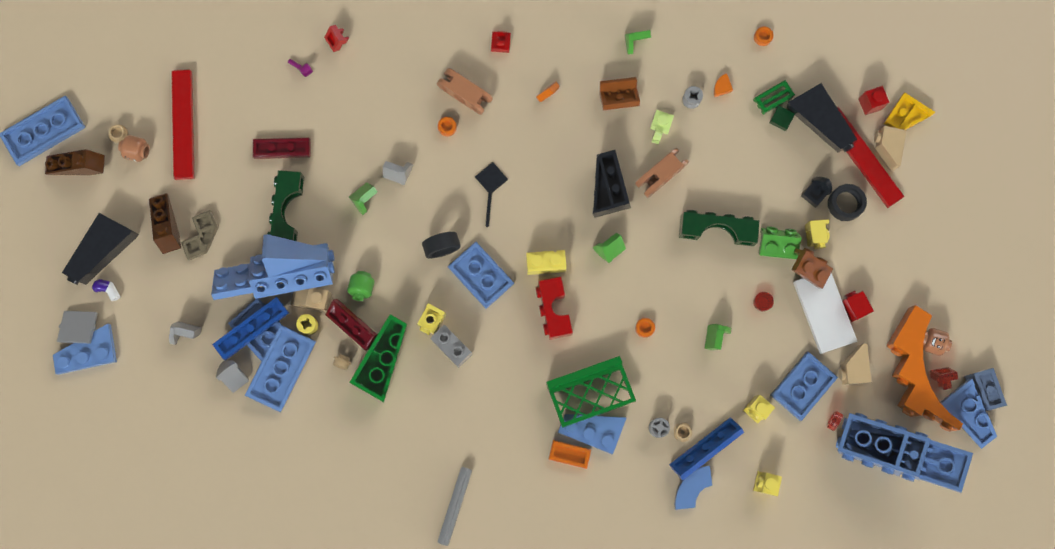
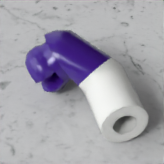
M102 279L94 281L92 285L93 291L107 292L111 301H116L120 298L112 282Z

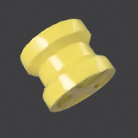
M309 314L301 315L296 323L298 330L305 335L314 334L319 326L316 318Z

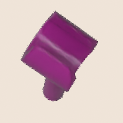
M291 59L288 60V63L296 67L304 77L313 72L307 63L301 66Z

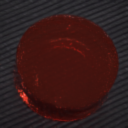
M760 292L754 297L753 304L758 311L765 312L772 308L774 300L771 294Z
M835 411L827 423V428L835 431L843 418V414Z

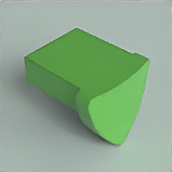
M650 30L625 34L628 55L633 54V41L651 38Z
M366 182L351 194L349 198L359 212L364 215L367 212L364 203L378 191L374 186Z
M615 233L604 243H597L593 249L601 258L610 263L626 247L621 235Z
M719 324L708 325L704 349L721 350L723 334H731L732 328Z

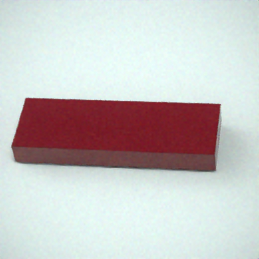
M309 137L253 139L254 159L311 157V139Z
M338 299L332 301L325 315L365 351L369 350L378 334Z

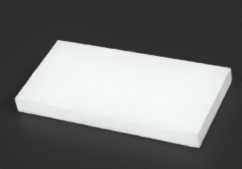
M832 273L823 289L817 288L804 278L793 282L820 354L858 342Z

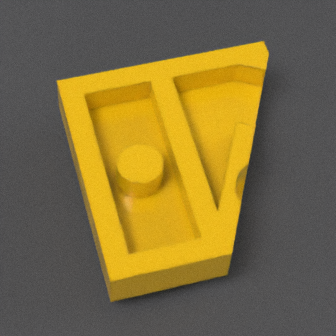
M904 92L883 124L907 130L931 117L935 111Z

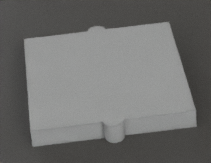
M64 311L62 322L59 325L60 330L57 342L91 344L93 332L96 330L95 324L98 313Z

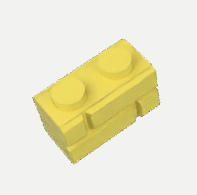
M565 250L526 253L527 275L566 272Z

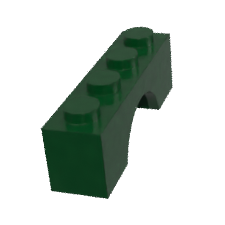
M278 170V175L274 178L276 191L272 195L271 200L274 207L273 213H270L269 216L271 231H268V235L297 241L298 231L287 224L285 211L290 201L303 194L305 177L301 172Z
M687 210L680 217L679 238L698 240L705 230L721 228L731 235L735 245L754 247L758 243L760 220H754L753 217L749 216L735 218V215L731 214L716 216V213L713 212L698 214L695 210Z

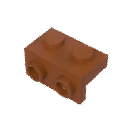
M636 77L600 81L599 95L603 110L640 106Z
M795 249L794 253L799 256L791 270L817 288L823 289L833 268L827 265L828 262L825 259L815 257L814 252L810 249Z

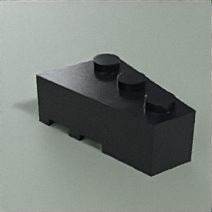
M616 150L597 154L593 207L594 218L631 208Z

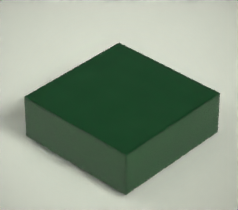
M778 106L769 123L787 131L795 113Z

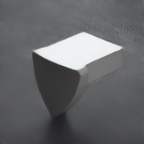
M385 161L383 165V178L405 185L413 164L408 162L402 167Z
M176 322L170 327L169 342L176 345L180 336L194 339L200 335L202 327Z
M232 360L223 361L216 373V378L221 380L233 393L249 381L248 377L239 369L238 364Z

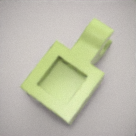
M656 110L650 129L655 130L652 143L659 144L662 134L668 135L674 115Z

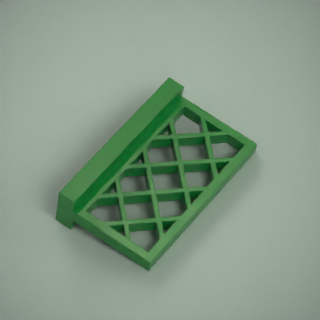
M620 356L546 382L562 428L636 402ZM620 370L622 375L620 384L609 380L613 372ZM599 378L605 381L601 391L591 386L594 379ZM607 383L618 387L614 397L603 392ZM582 385L587 387L583 397L572 393L575 386ZM620 388L628 391L630 399L622 401L616 398ZM589 389L599 393L596 403L585 399ZM563 391L569 394L565 404L557 401L554 393ZM602 395L612 399L609 407L604 408L598 405ZM571 396L581 400L577 410L567 406ZM583 401L594 406L591 413L585 414L579 411ZM565 408L575 412L573 419L564 422L562 416Z

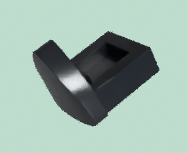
M814 177L811 180V185L801 197L816 208L832 192V183L828 178Z

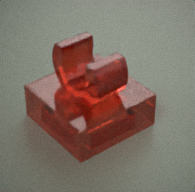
M949 367L930 370V378L937 381L938 387H943V390L952 389V380H958V373Z

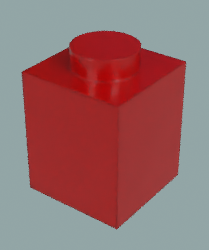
M883 85L865 91L858 98L865 115L880 111L890 103Z
M853 291L844 295L846 299L842 302L851 322L874 312L864 291L859 293Z

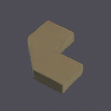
M210 210L192 217L198 235L181 242L189 261L206 254L216 235L218 227Z

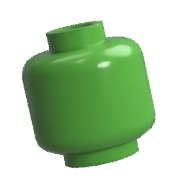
M357 271L351 275L347 291L354 300L363 301L371 297L375 281L371 274Z

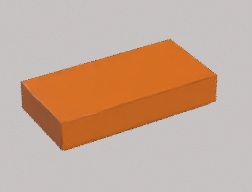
M553 440L549 460L587 469L591 449Z

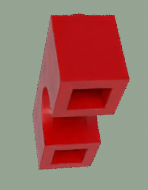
M562 277L538 281V286L535 289L537 298H541L542 301L539 309L541 317L545 316L546 324H543L545 336L548 335L549 340L572 336L573 331L569 314L557 315L552 310V303L565 297Z

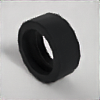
M854 184L839 186L828 198L830 213L840 221L856 219L865 211L867 206L865 193ZM843 192L852 194L857 200V209L852 213L841 211L836 203L839 194Z
M456 232L440 233L422 242L425 256L428 259L446 256L461 247Z

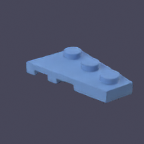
M106 324L94 331L91 344L73 343L53 355L55 374L60 375L117 362L111 324Z
M972 378L940 402L951 415L963 423L962 428L981 449L997 437Z
M565 414L564 422L572 420L574 415ZM595 416L564 428L560 425L558 433L613 454L626 418Z

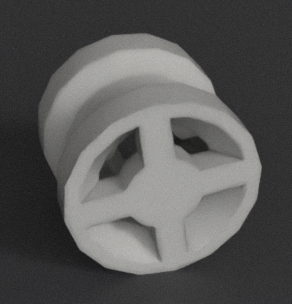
M689 87L683 95V104L690 109L698 107L702 101L703 92L699 87Z
M664 418L653 419L649 424V432L656 438L664 437L670 431L669 422Z

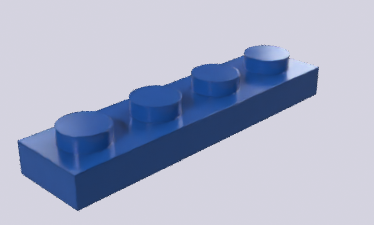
M276 297L212 345L223 360H227L288 315L289 312L279 298Z
M730 417L669 465L683 481L741 436L744 431Z

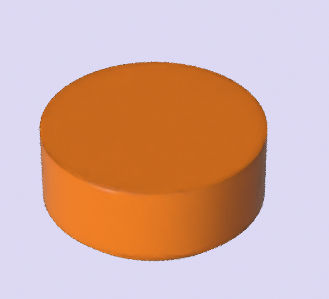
M766 26L758 28L754 34L755 42L760 46H767L773 39V31Z
M443 117L439 120L438 130L441 135L448 137L456 132L457 126L453 118Z
M642 318L636 323L635 331L640 337H650L655 331V324L649 318Z

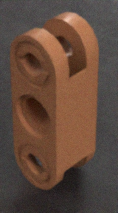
M447 68L444 75L450 82L440 78L436 83L437 86L474 112L482 115L484 109L480 104L482 101L491 103L493 100L491 95L454 70Z
M677 148L671 151L635 183L638 188L646 183L650 186L644 192L647 198L653 195L689 163L687 159L682 162L675 156L679 152Z

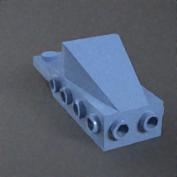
M268 234L263 235L262 254L250 257V264H240L214 270L211 295L213 300L253 293L255 299L333 285V273H335L332 262L335 261L333 250H329L327 243L310 245Z
M849 413L848 419H844L842 425L843 435L842 437L839 436L836 443L837 451L842 455L841 458L852 462L854 459L862 461V465L870 468L874 466L881 467V471L887 474H894L899 477L902 474L901 478L914 482V479L923 480L962 493L973 453L933 441L931 438H927L928 435L921 432L912 433L902 426L895 425V427L887 425V422L875 419V421L867 419V416L860 413H855V415Z

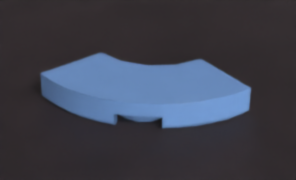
M710 466L698 468L682 481L675 495V510L696 507V499L699 493L704 488L712 486Z

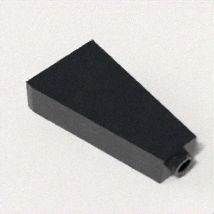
M822 83L788 102V110L795 113L798 119L837 153L842 150L847 152L855 147L856 136Z
M98 213L62 273L68 276L66 280L78 285L80 282L87 285L131 244L139 234Z

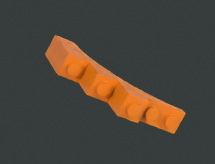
M915 305L908 308L887 344V347L891 349L893 354L902 357L892 376L897 379L896 382L900 385L908 386L897 406L902 408V412L910 417L923 414L926 419L937 421L940 423V427L946 431L960 430L963 423L951 415L940 403L931 389L926 376L923 361V343L932 315Z

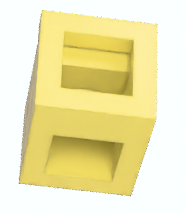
M829 219L809 221L805 224L807 247H814V249L826 248V243L830 237L829 230L826 229Z
M428 303L417 323L420 326L419 330L427 335H430V333L435 334L442 324L446 313ZM433 317L434 321L427 323V318Z
M757 395L743 409V412L758 424L761 420H766L775 407L761 395Z
M757 471L753 491L778 496L782 477Z

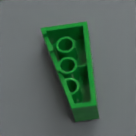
M391 314L389 315L349 382L382 402L385 400L407 326L405 322Z

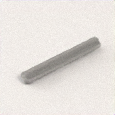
M465 467L460 469L438 538V543L448 546L472 473L471 469Z

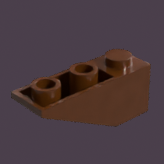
M84 149L46 156L45 174H102L104 172L105 155Z
M168 194L150 198L149 206L153 241L162 254L181 249L180 234Z

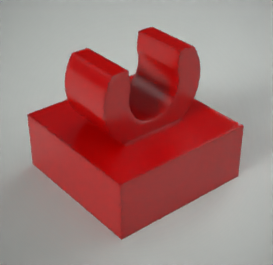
M336 25L329 26L324 37L333 52L339 51L342 45L346 44L349 39L348 36L343 37L344 29H338Z
M492 31L491 52L509 53L511 33Z

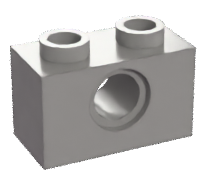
M445 325L430 338L458 368L473 355Z

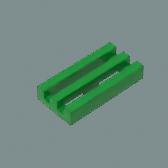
M786 80L755 97L753 101L758 104L757 107L762 110L761 113L764 115L792 99L795 94ZM783 86L785 87L783 91L777 93L776 95L770 97L769 99L763 102L761 101V99H763L764 97L777 91ZM786 93H789V95L785 96L784 98L778 100L777 102L773 103L768 107H765V105H767L768 103L774 101L775 99L781 97Z

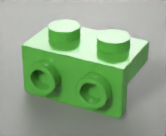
M775 227L761 228L760 256L788 259L798 258L794 251L795 249H800L802 238L796 230L785 229L784 231L778 230Z

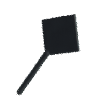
M493 162L475 176L488 192L486 227H489L492 193L508 181L507 177Z

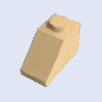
M883 126L875 134V149L889 169L895 171L901 166L907 130Z
M318 288L295 291L292 294L290 305L327 312L332 293L329 290Z
M867 343L858 345L840 365L839 379L842 381V385L872 382Z

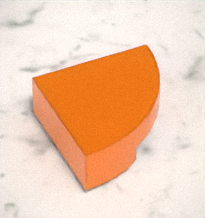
M727 73L717 80L714 87V97L733 91Z
M557 81L536 96L539 102L544 101L559 89L560 86Z

